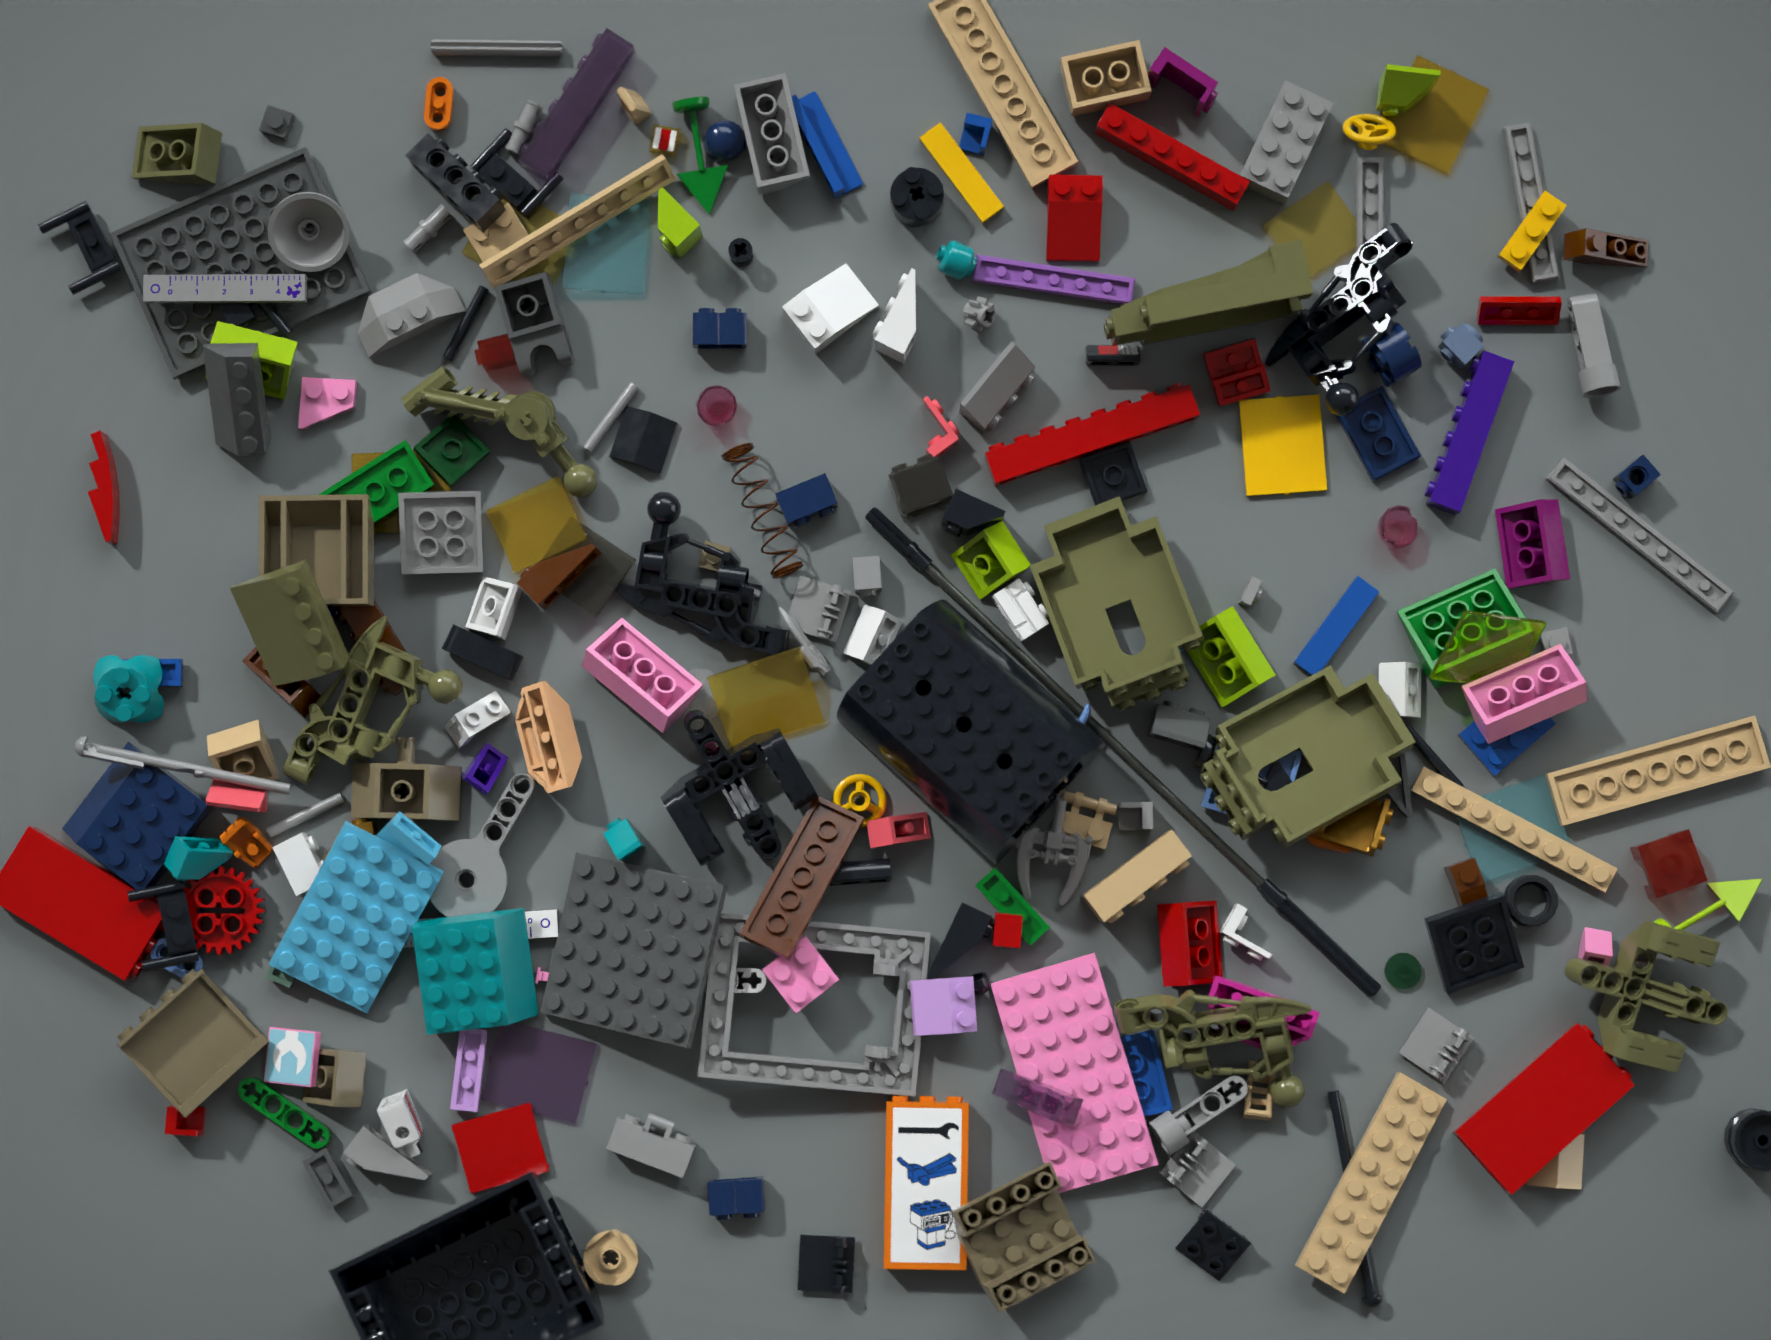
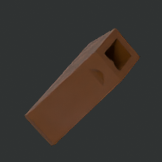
M1584 228L1565 233L1564 260L1582 264L1647 267L1648 240Z

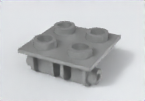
M800 576L789 614L795 617L803 633L836 643L852 591L846 590L839 585H830Z
M1428 1007L1398 1053L1442 1083H1445L1474 1038L1467 1031L1457 1027Z
M1195 1131L1188 1136L1189 1143L1176 1151L1159 1173L1202 1208L1236 1165Z

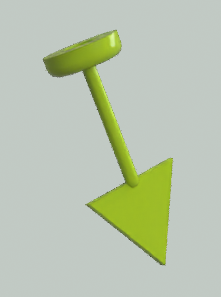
M1762 879L1707 883L1720 900L1674 928L1684 930L1724 905L1740 923ZM1661 918L1652 922L1671 927L1666 920Z

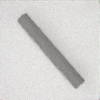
M632 382L628 384L583 447L591 453L639 387Z
M339 792L266 828L267 832L272 838L344 803L345 800Z

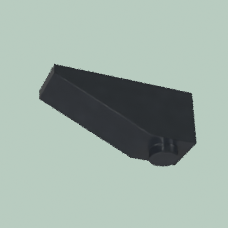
M962 902L927 977L933 979L979 943L982 937L988 938L994 923L990 922L992 916Z

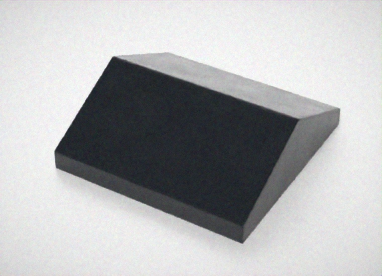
M626 406L609 457L661 473L677 422L649 411Z

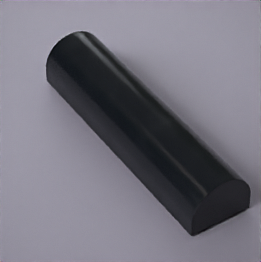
M890 858L844 861L830 886L890 882Z

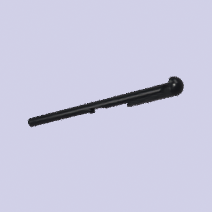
M1339 1090L1328 1092L1344 1173L1351 1160ZM1370 1246L1360 1264L1366 1297L1361 1298L1365 1306L1375 1308L1381 1304L1383 1297L1379 1294Z

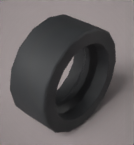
M1522 875L1513 879L1504 892L1511 919L1523 926H1539L1548 922L1555 915L1558 907V894L1554 886L1546 878L1538 875ZM1525 885L1538 886L1544 891L1546 896V906L1537 916L1528 917L1522 915L1516 908L1515 895Z

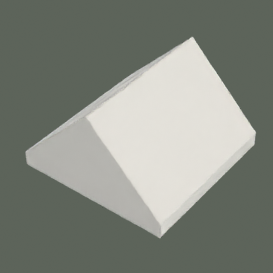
M483 576L465 627L506 640L523 590L518 585Z

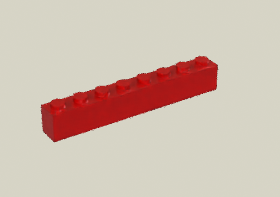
M1177 383L1167 387V392L1157 395L1156 391L1142 395V400L1134 403L1131 400L1120 402L1115 405L1116 409L1106 412L1105 408L1090 413V418L1081 420L1080 417H1075L1065 421L1066 426L1055 429L1054 425L1039 430V435L1030 437L1029 434H1024L1014 438L1015 443L1004 446V443L1001 442L988 447L989 451L985 452L984 457L994 486L1198 419L1200 413L1190 384L1182 386V383Z

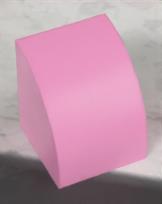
M1584 927L1578 958L1609 966L1613 957L1612 932Z

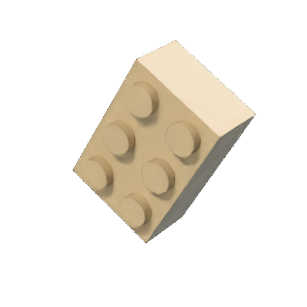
M1140 40L1064 56L1060 59L1059 67L1071 117L1105 110L1109 103L1118 107L1149 100L1151 87Z

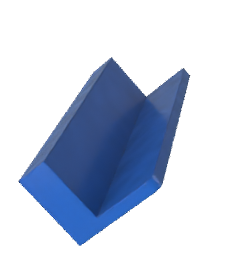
M812 92L798 99L796 94L791 96L799 130L835 199L862 186L863 181L817 93Z

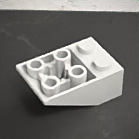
M911 268L908 275L905 273L902 275L897 285V297H891L885 308V321H879L872 334L874 336L873 341H875V350L904 364L916 341L915 269Z

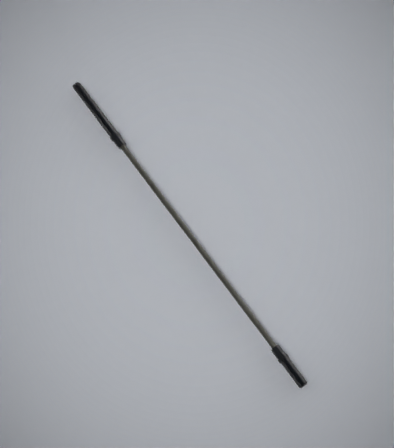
M874 507L866 514L865 519L894 545L905 559H908L921 572L925 570L1079 717L1081 716L1084 708L931 564L933 560L919 548L915 541H911L878 508ZM1089 716L1086 724L1258 886L1256 890L1271 903L1270 905L1274 909L1277 908L1368 996L1372 997L1378 993L1381 985L1289 899L1284 891H1281L1270 879L1262 878L1093 716Z

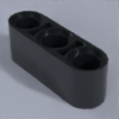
M454 624L442 646L443 650L510 681H513L524 658L511 650Z

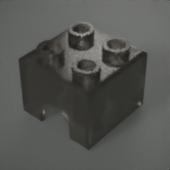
M928 454L916 459L917 463L907 467L906 463L891 468L892 472L888 475V483L903 521L949 505L953 493L939 456L933 458L932 454Z

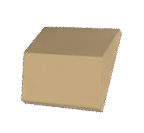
M1580 1134L1531 1177L1526 1182V1185L1582 1189L1585 1134Z

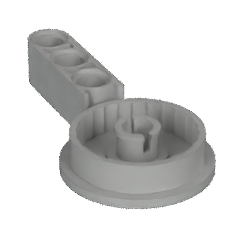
M517 774L510 780L482 830L475 838L456 840L444 845L430 863L444 870L430 897V901L445 916L452 917L493 912L503 900L507 889L508 877L505 864L500 856V850L536 790V781L530 774ZM520 778H525L530 783V788L526 793H521L516 788V783ZM507 801L512 802L516 807V812L511 817L503 813L502 807ZM492 825H497L502 830V836L499 840H494L489 835V829ZM464 872H469L474 876V884L471 887L463 886L461 877Z

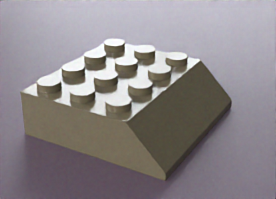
M369 495L259 496V576L306 559L327 607L374 606V522Z

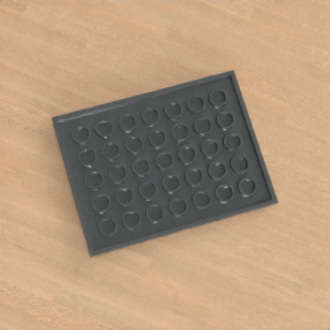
M307 147L110 233L169 371L175 380L205 367L203 344H210L217 321L227 322L217 303H144L143 275H218L229 270L236 274L241 269H244L247 274H306L307 303H271L290 328L371 293L350 243L338 262L327 269L316 272L299 271L287 266L275 255L268 239L269 219L275 207L283 199L300 192H315L329 197ZM307 223L304 225V228L311 231L314 229V225ZM248 303L256 319L241 327L273 336L280 334L279 330L257 303Z

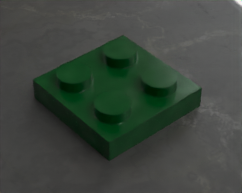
M456 415L446 418L413 448L450 488L490 454V449Z

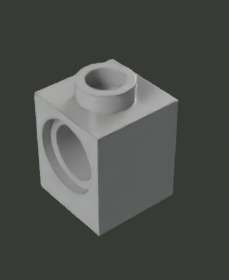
M880 556L852 558L855 593L860 592L861 597L876 596V591H882Z

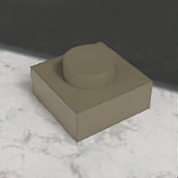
M704 541V545L708 544L725 552H731V547ZM702 550L698 568L718 573L722 559Z

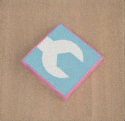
M269 1027L264 1082L316 1087L321 1032Z

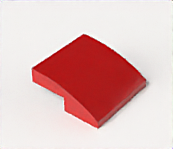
M1255 338L1202 353L1219 406L1271 391Z

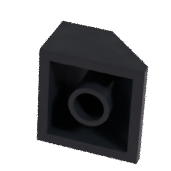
M956 489L942 518V526H945V532L953 536L959 537L960 534L968 536L1003 521L1006 511Z

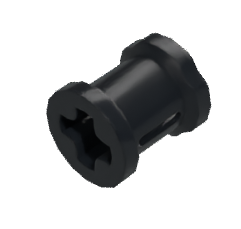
M737 238L730 243L728 252L731 262L738 267L748 266L753 260L751 243L744 238ZM745 248L746 256L741 254L737 257L736 250L741 251Z

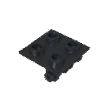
M1203 1210L1198 1216V1221L1175 1249L1220 1281L1252 1242L1227 1225L1225 1221L1212 1214L1211 1211Z
M800 1235L798 1290L833 1292V1294L852 1293L855 1237Z

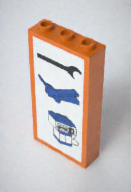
M893 1095L892 1100H886L884 1269L966 1270L967 1255L957 1236L953 1217V1210L967 1204L969 1103L963 1102V1097L947 1096V1101H936V1096H919V1101H908V1096Z

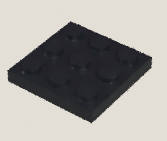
M1502 892L1424 919L1443 988L1447 994L1524 968L1505 895Z

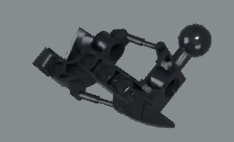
M1397 223L1388 224L1373 238L1362 244L1353 255L1350 264L1337 266L1334 269L1335 275L1322 290L1319 298L1309 310H1302L1300 315L1287 326L1275 342L1265 361V364L1270 367L1290 351L1315 386L1322 385L1326 390L1325 403L1327 409L1337 416L1352 414L1358 408L1360 400L1357 389L1349 383L1339 382V379L1354 373L1356 370L1354 364L1367 350L1369 351L1382 336L1385 337L1391 333L1394 326L1391 318L1398 313L1396 309L1407 302L1385 273L1386 268L1407 255L1413 247L1412 241ZM1377 255L1375 259L1370 260L1372 256ZM1340 281L1347 283V286L1320 305ZM1366 290H1370L1366 295L1362 296ZM1348 306L1345 311L1340 312L1343 307ZM1366 315L1377 331L1351 360H1330L1321 347ZM1326 323L1324 327L1318 329L1321 324Z
M669 492L654 494L647 505V513L653 521L651 539L642 543L635 585L611 581L610 586L631 603L660 614L663 617L671 616L686 624L688 628L707 637L712 643L727 638L731 643L745 649L785 657L790 630L754 623L763 586L748 582L749 568L741 567V560L733 552H725L708 544L699 543L690 539L686 533L667 537L669 525L679 518L681 505L679 500ZM688 543L704 550L706 553L721 558L716 588L667 579L668 574L665 573L669 554H672V550ZM673 586L678 587L682 592L679 601L673 600L670 596V590ZM699 592H704L708 597V602L705 606L699 605L696 601V596ZM725 597H730L734 601L732 611H727L723 608L722 601ZM682 608L712 614L717 626L711 631L694 621H689L676 614L674 611ZM746 629H752L755 632L756 639L753 643H749L744 639V631Z

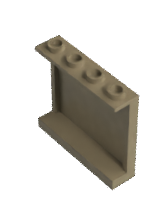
M192 969L181 979L184 984L177 991L173 988L167 991L160 998L163 1003L155 1010L152 1007L147 1009L139 1017L142 1022L134 1029L128 1026L117 1036L121 1041L116 1044L185 1118L269 1042L210 980L203 969H200L198 972Z

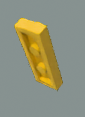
M1544 191L1497 257L1520 272L1567 205L1547 191Z

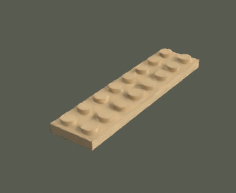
M934 0L929 3V11L990 118L993 119L994 125L1030 188L1033 189L1048 181L1049 174L1059 175L1077 165L1079 161L987 0Z
M1754 715L1547 773L1545 776L1560 826L1771 768L1756 716Z
M1401 1072L1396 1073L1294 1266L1345 1294L1447 1100L1446 1098Z

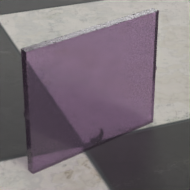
M519 1023L499 1026L493 1053L489 1058L490 1065L481 1100L509 1107L530 1102L533 1107V1113L576 1123L584 1090L588 1085L587 1079L596 1043Z

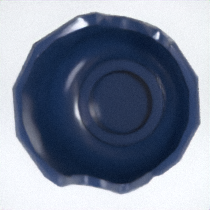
M732 121L714 123L705 133L703 140L706 154L717 162L734 160L742 153L746 143L743 129Z

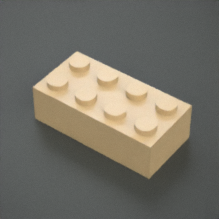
M1169 830L1085 892L1081 897L1100 922L1107 920L1108 923H1112L1124 914L1121 909L1129 904L1131 907L1142 901L1146 897L1143 892L1147 889L1156 890L1168 880L1165 876L1171 871L1177 874L1189 865L1187 859L1192 855L1174 831Z

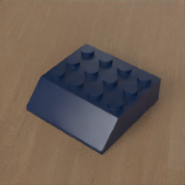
M127 742V744L123 748L125 750L143 753L130 742ZM111 763L62 829L79 847L138 890L156 885L167 870L164 862L175 836L192 837L215 806L206 805L205 798L166 769L144 765V769Z

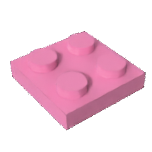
M806 936L801 938L789 961L778 956L762 969L795 1014L839 980Z

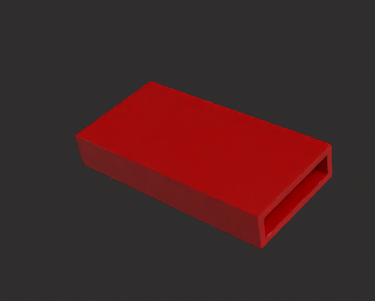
M28 826L0 872V906L124 981L132 980V978L139 976L143 970L141 962L147 954L150 955L152 948L157 943L158 935L161 930L164 931L157 899L148 898L129 902L127 892L137 889L37 827Z
M1576 1023L1452 1132L1508 1195L1515 1193L1635 1086L1630 1081L1633 1079V1076L1623 1066L1619 1068L1612 1061L1614 1056L1605 1052L1603 1045L1601 1047L1598 1046L1593 1040L1595 1037L1594 1033L1585 1024L1580 1026Z

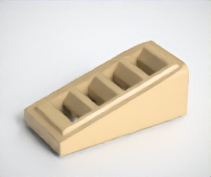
M624 87L617 89L620 104L634 125H638L651 116L652 112L640 94Z
M1249 1060L1248 1069H1252L1257 1061ZM1275 1073L1259 1080L1254 1079L1252 1074H1247L1246 1083L1248 1090L1244 1097L1242 1118L1270 1121L1273 1104L1270 1086L1275 1079ZM1252 1082L1268 1084L1267 1088L1253 1087ZM1251 1093L1266 1095V1099L1251 1098ZM1250 1105L1264 1106L1265 1111L1250 1109Z

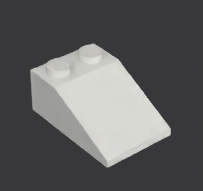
M844 264L804 289L783 305L782 310L783 314L808 346L817 354L879 305L849 266Z

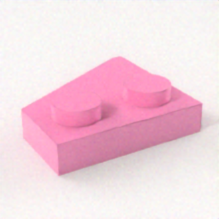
M302 377L298 428L305 430L320 421L334 418L339 413L355 409L357 381Z

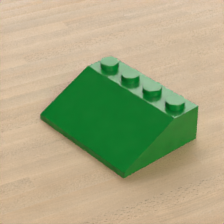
M1495 568L1397 611L1418 660L1434 689L1533 646V629Z

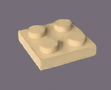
M509 202L503 205L506 211L484 232L474 223L463 229L482 262L528 235Z

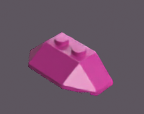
M1216 975L1208 995L1230 1000H1241L1244 996L1284 998ZM1208 1004L1210 1010L1234 1006L1225 1004ZM1311 1009L1310 1013L1286 1016L1292 1046L1311 1039L1320 1012ZM1246 1020L1238 1021L1239 1024L1243 1025L1249 1023ZM1260 1037L1239 1041L1262 1049Z

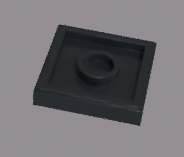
M1130 441L1078 459L1094 506L1119 496L1124 501L1147 493Z

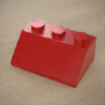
M1217 900L1157 904L1163 986L1213 983L1215 975L1223 977Z

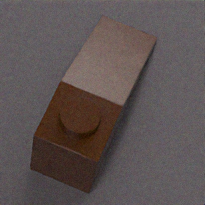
M589 544L538 562L521 573V579L517 584L540 607L546 610L602 552L595 545Z
M257 647L242 661L304 718L309 714V705L316 703L321 696L305 680L274 686Z
M1468 858L1444 867L1458 907L1488 896L1475 858Z

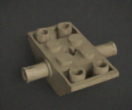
M398 737V761L395 764H353L351 818L392 819L400 811L412 822L414 820L460 821L462 767L417 764V762H414L416 738ZM404 785L410 789V793L405 799L403 795H399V790L404 789Z

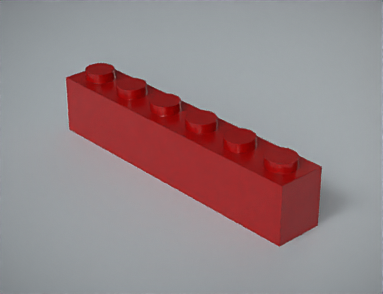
M1109 103L1096 126V135L1233 212L1250 183L1249 180L1112 103Z

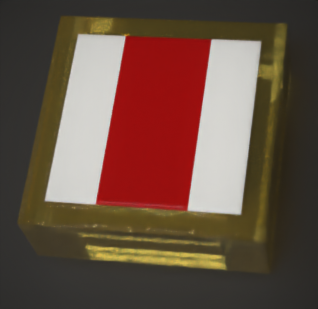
M654 124L649 148L650 153L676 157L681 130Z

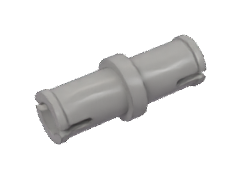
M527 100L519 120L515 121L513 125L515 129L507 146H505L506 150L518 156H521L529 135H533L535 131L533 127L543 109L542 106L530 100Z
M440 204L425 221L422 219L419 222L420 226L403 242L416 254L431 237L435 238L438 235L436 232L453 215Z

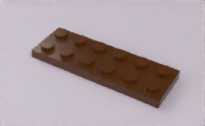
M820 796L812 801L742 928L740 937L789 961L862 827L864 817Z

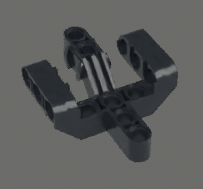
M700 710L689 711L684 718V725L705 764L681 777L661 796V800L697 861L703 866L722 855L725 851L697 806V803L722 790L733 809V812L729 815L733 821L739 822L744 831L742 836L747 845H754L760 856L765 859L775 858L781 851V843L775 833L779 828L772 816L770 818L767 817L762 808L764 803L760 796L754 797L743 776L768 763L795 811L819 798L818 794L779 728L753 735L727 750L707 715ZM702 719L704 720V725L701 729L693 730L690 728L692 721ZM708 742H716L718 744L714 752L704 751V747ZM745 751L754 752V757L750 761L741 760V756ZM728 764L731 766L728 774L720 775L717 773L721 765ZM700 778L708 780L704 788L697 789L694 787L696 780ZM758 816L761 818L757 826L747 825L751 817ZM766 839L774 840L773 846L768 849L761 848L762 842Z

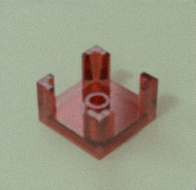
M1689 829L1679 830L1651 842L1630 847L1634 860H1640L1649 885L1644 886L1648 899H1657L1708 881Z

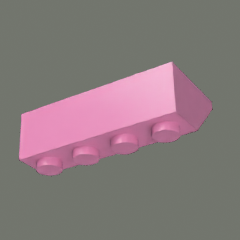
M623 618L618 620L586 649L582 663L584 669L662 733L682 716L703 686L700 681Z
M1561 644L1462 686V691L1474 721L1488 744L1587 702L1586 681Z

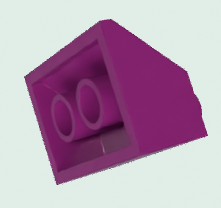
M1539 499L1495 509L1505 581L1508 589L1549 584L1570 579L1558 499Z

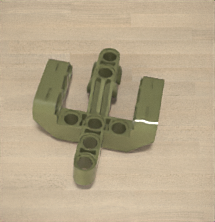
M1645 921L1623 939L1614 967L1582 958L1571 959L1565 966V976L1567 979L1586 989L1605 993L1597 1017L1604 1051L1623 1060L1678 1073L1686 1050L1683 1044L1633 1030L1641 1003L1664 1010L1663 1015L1666 1017H1681V1019L1697 1025H1701L1702 1022L1719 1025L1726 1019L1728 1010L1725 1003L1710 997V992L1703 988L1692 985L1691 989L1675 980L1673 985H1669L1650 978L1657 953L1675 960L1680 958L1694 965L1702 964L1710 967L1714 965L1721 942Z

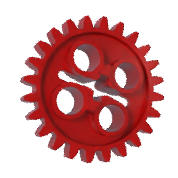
M220 866L218 874L214 869L208 876H204L199 881L189 879L192 887H184V891L187 894L186 898L194 938L198 940L196 949H201L206 945V953L210 954L216 947L217 955H223L224 948L226 947L227 952L232 954L234 953V945L243 950L245 949L243 940L252 943L253 939L250 934H260L259 929L255 926L256 924L265 923L263 919L259 918V914L265 913L267 910L259 908V904L266 900L256 896L261 891V888H251L255 882L254 879L244 881L246 877L245 872H241L236 876V868H231L228 874H226L225 867ZM207 889L211 890L214 895L213 901L208 905L202 899V895ZM235 889L241 894V899L236 905L232 904L229 899L230 893ZM222 906L223 908H244L245 912L223 914L198 913L197 909L220 908ZM207 916L213 921V927L208 932L203 930L201 925L202 920ZM233 917H237L240 921V928L236 932L231 931L229 928V921Z

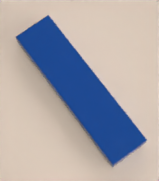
M1357 576L1293 663L1309 675L1321 671L1380 591Z

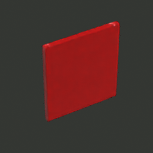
M530 1102L452 1124V1131L454 1132L469 1185L468 1189L471 1193L506 1184L531 1171L536 1174L550 1171Z

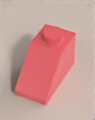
M927 812L866 821L871 848L931 838Z

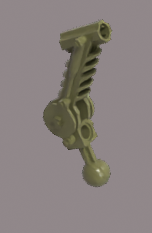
M442 366L401 398L404 407L414 417L418 416L428 407L437 408L433 413L436 415L448 410L450 412L446 417H453L458 413H463L460 420H465L473 415L478 416L473 421L475 423L485 418L491 419L487 423L490 426L498 421L505 422L509 432L519 439L529 440L542 458L548 454L553 457L565 473L564 486L572 496L578 498L587 497L596 489L597 476L595 471L587 465L577 464L564 447L563 443L569 438L555 421L556 408L552 400L543 393L530 391L519 396L509 394L500 399L497 398L501 393L499 391L486 396L483 395L487 391L484 388L476 393L470 392L474 386H468L463 390L452 389L458 384L456 377L445 366Z

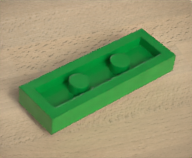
M996 867L975 885L1000 913L1022 915L1021 936L1030 946L1050 928Z

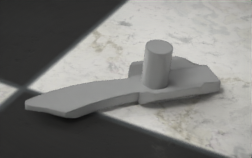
M779 607L778 610L786 625L802 645L799 650L800 652L794 656L795 662L800 665L806 661L813 670L820 672L822 675L827 673L831 668L827 664L826 659L805 636L795 617Z

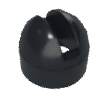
M979 972L971 975L974 980L975 995L986 993L989 989V980L986 973Z

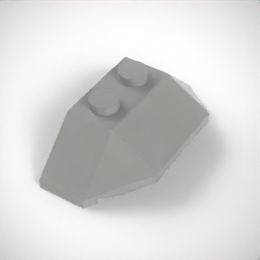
M416 273L368 296L358 336L368 357L372 358L465 313L466 310L454 287Z

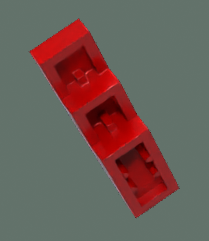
M97 431L90 435L99 459L90 462L89 465L98 488L88 491L105 542L115 545L118 542L120 521L117 472L108 436L102 431Z

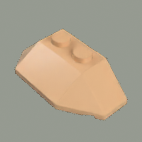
M546 681L526 686L521 689L520 695L522 697L518 704L515 722L528 773L544 787L547 793L572 787L582 760V754L569 704Z

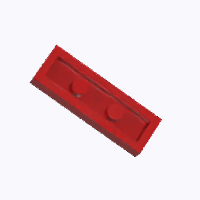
M1480 296L1476 319L1478 325H1558L1562 301L1560 296Z

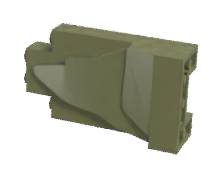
M1297 240L1271 245L1267 251L1239 266L1159 289L1120 306V308L1111 309L1104 324L1106 339H1111L1112 346L1141 341L1142 345L1299 315L1302 311L1301 300L1310 299L1313 294L1303 241Z

